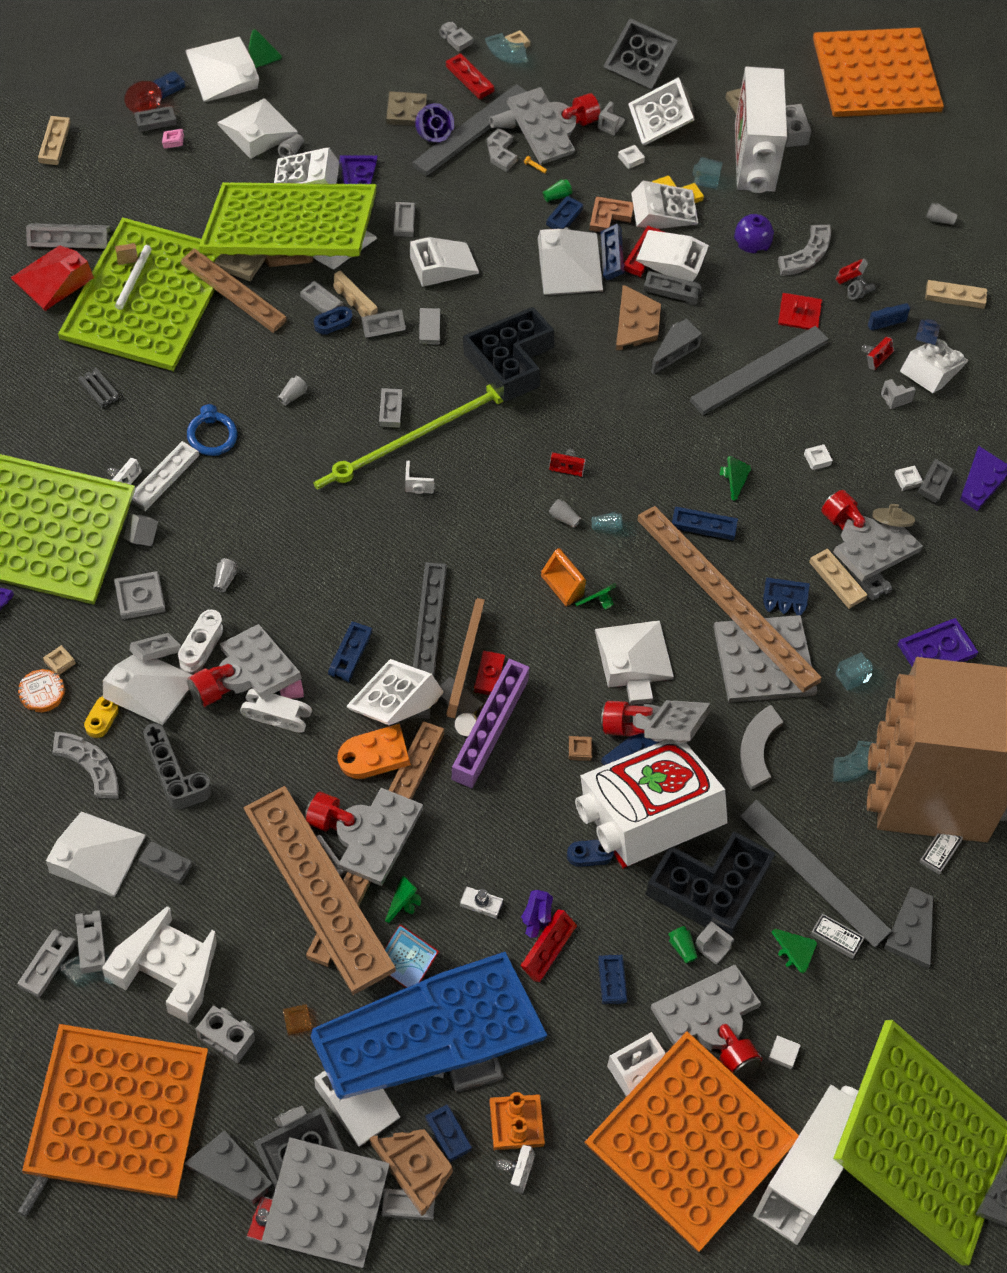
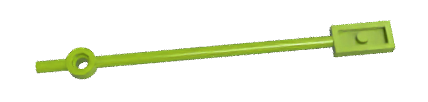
M488 385L486 386L487 393L362 458L352 463L347 461L335 463L332 467V473L315 481L314 486L318 490L335 480L340 483L348 482L353 478L354 471L491 400H494L497 404L504 401Z

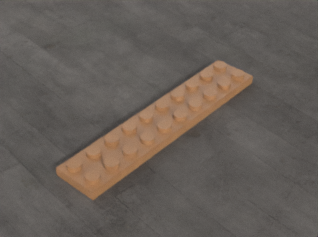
M283 786L243 807L351 993L354 995L396 972L393 962L287 788Z

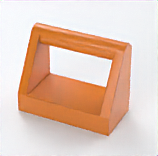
M560 548L556 549L541 571V577L567 607L584 597L586 579Z

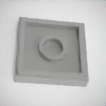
M158 571L114 579L122 620L166 612Z

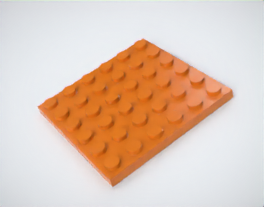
M921 28L814 33L813 41L833 117L942 112L944 106Z
M59 1024L22 1170L23 1174L177 1199L208 1049Z
M686 1031L585 1141V1144L697 1252H700L789 1151L799 1135Z

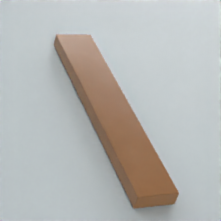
M195 248L181 259V264L271 332L274 333L287 322V317Z
M477 598L475 600L447 710V717L455 718L484 599Z

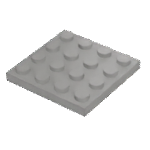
M801 616L764 618L812 667ZM735 621L714 622L713 627L728 703L815 696L817 694L816 685L803 693Z
M289 1138L261 1242L363 1268L390 1163Z

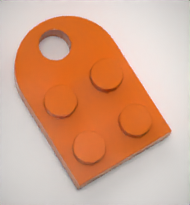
M400 723L348 739L340 747L337 756L342 772L354 779H363L411 765ZM355 757L352 763H344L347 758Z

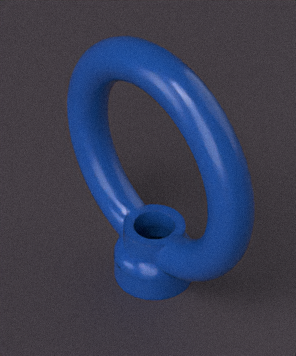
M208 404L200 408L201 414L196 416L188 426V442L191 447L203 455L217 456L224 454L234 446L237 440L236 425L228 416L217 412L215 405ZM217 420L226 425L229 430V437L223 445L206 447L197 441L195 431L201 423H213Z

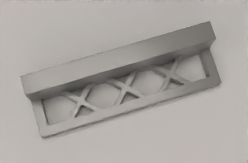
M30 223L26 226L27 246L58 247L61 245L71 248H106L108 233L110 232V226Z

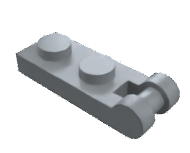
M100 910L92 911V914L83 915V913L75 914L81 973L103 971L102 968L106 960ZM94 923V927L85 928V925Z
M54 929L18 981V987L40 998L67 955L74 949L77 940L70 936L66 938L62 936V932ZM57 944L61 946L59 950L53 947Z

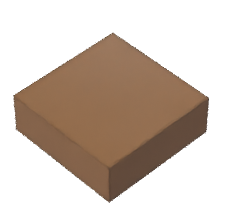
M135 243L115 246L118 265L137 262L138 257Z
M569 736V760L591 761L592 737Z

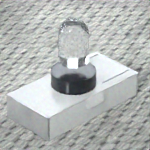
M130 458L123 468L116 469L110 467L107 469V474L114 477L113 481L130 485L142 472L137 459Z
M467 886L460 901L461 907L496 919L503 904L502 898L487 894L485 889L478 891Z
M523 1145L518 1160L515 1159L513 1164L512 1161L499 1159L496 1162L498 1169L511 1171L513 1175L511 1186L515 1192L522 1194L535 1157L531 1146Z

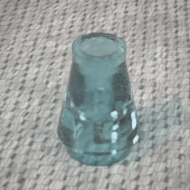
M615 511L592 517V529L617 533V530L623 529L622 513Z

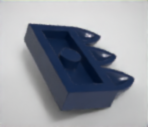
M766 577L763 594L766 610L770 612L778 601L782 614H785L790 609L791 604H793L797 616L801 615L807 606L810 583Z

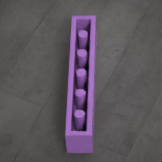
M511 659L508 660L452 766L451 780L473 788L528 682L529 666Z

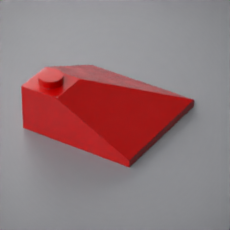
M59 245L13 275L11 279L46 311L94 279L86 259L77 251Z

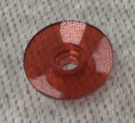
M151 81L134 83L127 89L124 96L127 108L133 113L156 109L162 100V92L159 86Z

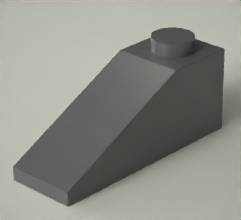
M688 319L675 323L669 330L653 359L651 369L653 375L700 347L702 333Z

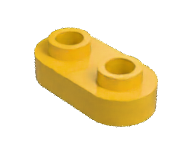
M103 696L100 697L85 720L86 733L92 738L103 737L116 718L119 706L104 699ZM94 722H99L98 725H92Z

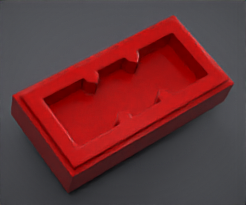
M483 651L474 692L486 695L491 694L502 673L505 655Z

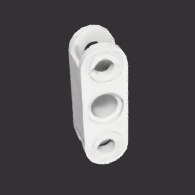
M206 610L200 615L178 652L181 670L192 675L199 672L222 636V618L216 610Z
M254 689L248 690L246 695L248 702H244L240 709L241 714L249 719L298 733L304 732L306 724L300 717H309L312 713V708L306 703L276 694L261 699Z

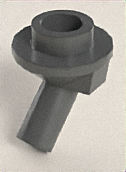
M854 280L848 286L847 293L850 299L856 300L863 298L865 294L876 288L873 282L863 286L860 281Z

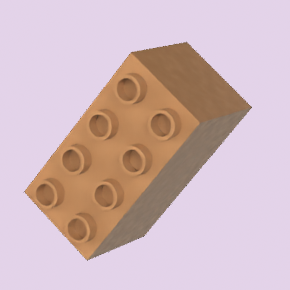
M916 657L910 674L898 675L895 698H889L886 721L879 722L876 743H871L868 753V770L877 772L876 784L869 785L867 811L878 812L877 830L936 836L937 834L956 835L963 837V840L988 843L1007 808V667Z

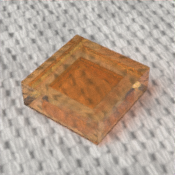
M307 1004L283 1009L288 1035L312 1030Z

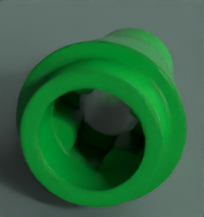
M561 179L547 190L542 191L546 202L563 199L573 193L567 179Z
M686 926L677 928L668 934L670 937L669 942L684 960L685 964L698 958L691 932L687 930Z

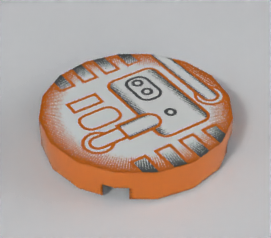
M41 669L32 671L22 679L19 684L18 693L20 701L25 708L42 713L54 709L61 703L65 689L63 680L58 674L51 670Z

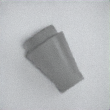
M511 110L490 116L489 118L492 128L513 129L515 126H518V122Z
M296 134L281 142L278 148L279 155L282 158L296 155L300 146L304 143L303 137Z
M932 203L927 213V218L931 222L954 225L957 214L949 211L939 203L937 205Z
M295 376L289 380L277 398L286 406L305 394L308 386L302 378Z
M557 499L549 510L552 518L573 528L581 520V517L564 500Z
M223 558L217 563L214 590L221 593L226 592L227 587L238 572V564L236 562Z

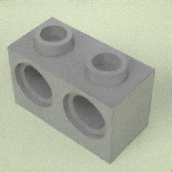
M787 105L786 147L808 145L811 129L802 105Z
M214 1005L196 1028L197 1038L237 1064L255 1041L253 1027L243 1020L241 1022L237 1021L227 1009H219ZM214 1023L223 1024L220 1029L215 1030L211 1028ZM239 1035L243 1037L240 1042L231 1041L234 1036Z

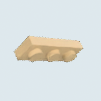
M50 117L38 156L39 163L59 164L71 124L70 118Z
M341 271L334 274L333 286L338 294H342L348 304L358 310L361 317L378 314L377 306Z
M932 280L927 282L925 300L985 308L986 288Z
M828 548L810 558L809 563L848 609L866 600L867 593Z

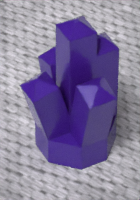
M535 890L530 893L527 907L521 916L523 923L527 925L525 934L530 938L538 937L539 929L544 930L548 923L551 922L553 896L548 892Z

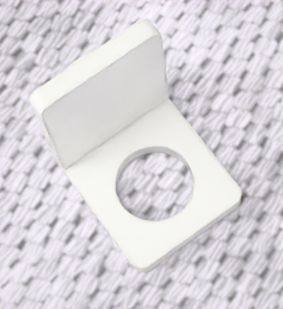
M406 461L405 492L417 494L434 493V479L409 477L410 461Z

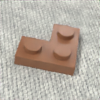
M596 197L589 230L601 232L610 227L611 219L631 222L634 208L633 202Z

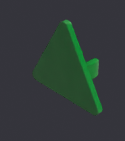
M256 29L252 30L248 53L255 68L280 60L282 55Z
M728 456V467H721L720 476H725V478L729 479L731 499L736 501L751 467L732 456Z
M614 583L575 604L576 606L581 605L598 596L605 610L614 605L608 591L617 585Z
M402 876L385 919L387 923H390L402 907H404L407 913L413 914L415 906L411 903L418 906L421 905V897L414 894L417 888L405 876Z
M774 929L772 934L783 948L778 953L779 957L787 954L789 961L785 965L787 967L795 965L799 972L804 974L817 942L810 938Z

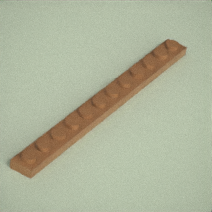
M656 506L638 515L637 521L803 693L821 682L822 677Z
M423 721L408 750L411 765L399 768L388 791L412 800L445 733L444 728ZM347 872L343 882L359 907L371 881ZM316 934L306 954V958L329 967L332 959Z

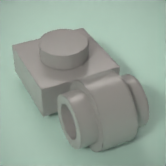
M447 22L439 29L442 38H447V42L458 52L473 44V38L464 29H457L454 22Z

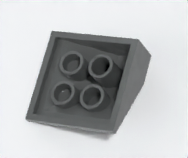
M630 18L608 57L604 68L652 90L679 41Z
M324 1105L305 1114L306 1116L289 1125L281 1127L254 1141L275 1189L289 1138L346 1152Z

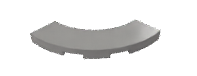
M811 225L810 239L803 250H799L791 255L779 256L778 264L781 276L803 272L821 260L829 246L831 237L830 225Z
M772 705L763 709L752 719L741 743V769L746 783L751 790L764 784L771 778L764 762V745L769 736L783 725L782 719Z
M55 732L53 756L71 759L84 767L94 782L95 798L119 799L116 773L104 752L96 745L85 741L82 737Z

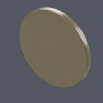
M890 504L889 508L875 509L872 514L873 518L877 521L891 526L909 527L915 523V518L912 515L903 512L902 508H898L899 504Z

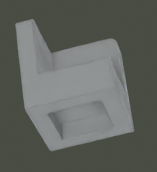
M609 102L599 114L598 128L614 136L625 123V119L613 114L614 103Z
M891 379L884 382L881 395L890 409L912 402L916 390L914 387L906 389L903 385L896 386Z
M130 513L124 539L132 543L152 546L158 521L150 517Z
M711 921L697 937L694 947L714 964H718L731 949L734 939Z

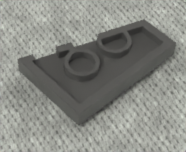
M910 887L884 949L927 969L930 967L933 896Z
M225 1130L184 1163L185 1167L189 1170L202 1174L206 1179L224 1186L228 1191L252 1204L273 1188L272 1182Z
M1007 1157L975 1214L1007 1227Z

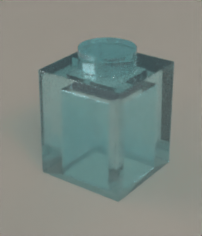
M701 157L699 164L694 165L692 173L695 176L694 183L717 189L723 162Z
M861 652L839 662L835 674L848 691L869 681L874 669L871 661L866 659Z

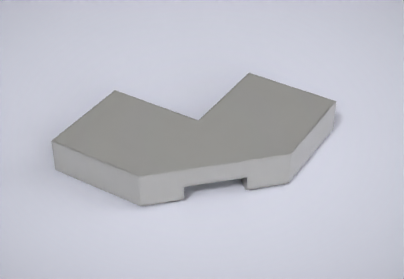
M498 128L487 138L490 161L493 165L507 172L518 161L517 155L506 150L513 142L514 136Z

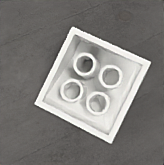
M240 37L186 50L204 102L258 89L259 77L256 68Z
M679 78L628 103L643 146L695 120L687 90Z
M265 98L218 122V126L250 159L298 134L295 128Z
M566 229L540 230L538 246L544 295L603 291L597 233Z
M660 621L595 629L608 688L625 686L627 681L649 679L650 682L674 678Z
M133 654L115 665L104 678L103 698L163 725L190 691L187 680L192 674L159 659L141 662Z
M390 659L346 707L351 711L391 725L429 709L444 692L431 673Z
M80 812L56 841L46 863L51 874L115 897L146 836L90 814Z

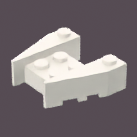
M166 907L117 946L102 970L105 980L124 990H127L139 970L174 988L166 1000L168 1013L190 1023L203 1001L204 990L217 944L215 931L211 930L204 943L178 931L169 926L172 921L170 908Z

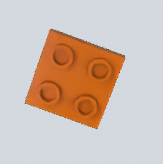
M515 1092L510 1097L490 1098L493 1150L522 1148L523 1145L544 1147L540 1094L523 1096L522 1093Z

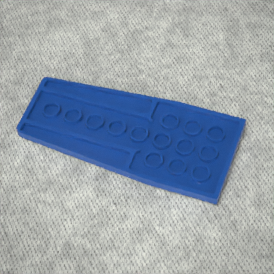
M506 952L435 975L313 1028L311 1033V1040L339 1099L354 1097L478 1064L543 1041L547 1037Z

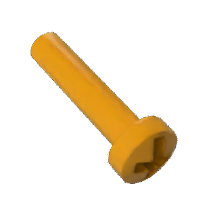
M530 156L525 158L524 164H530L544 174L547 172V169L532 161Z

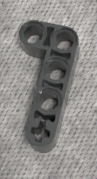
M156 723L148 725L143 732L146 747L170 806L179 810L207 800L211 796L209 777L202 772L183 777L164 728ZM154 738H157L159 743L155 744ZM161 755H167L165 758H158ZM168 774H175L173 777H166ZM198 785H204V786H205V787H203V788H201V789H197V788H196ZM176 793H182L179 797L173 796Z

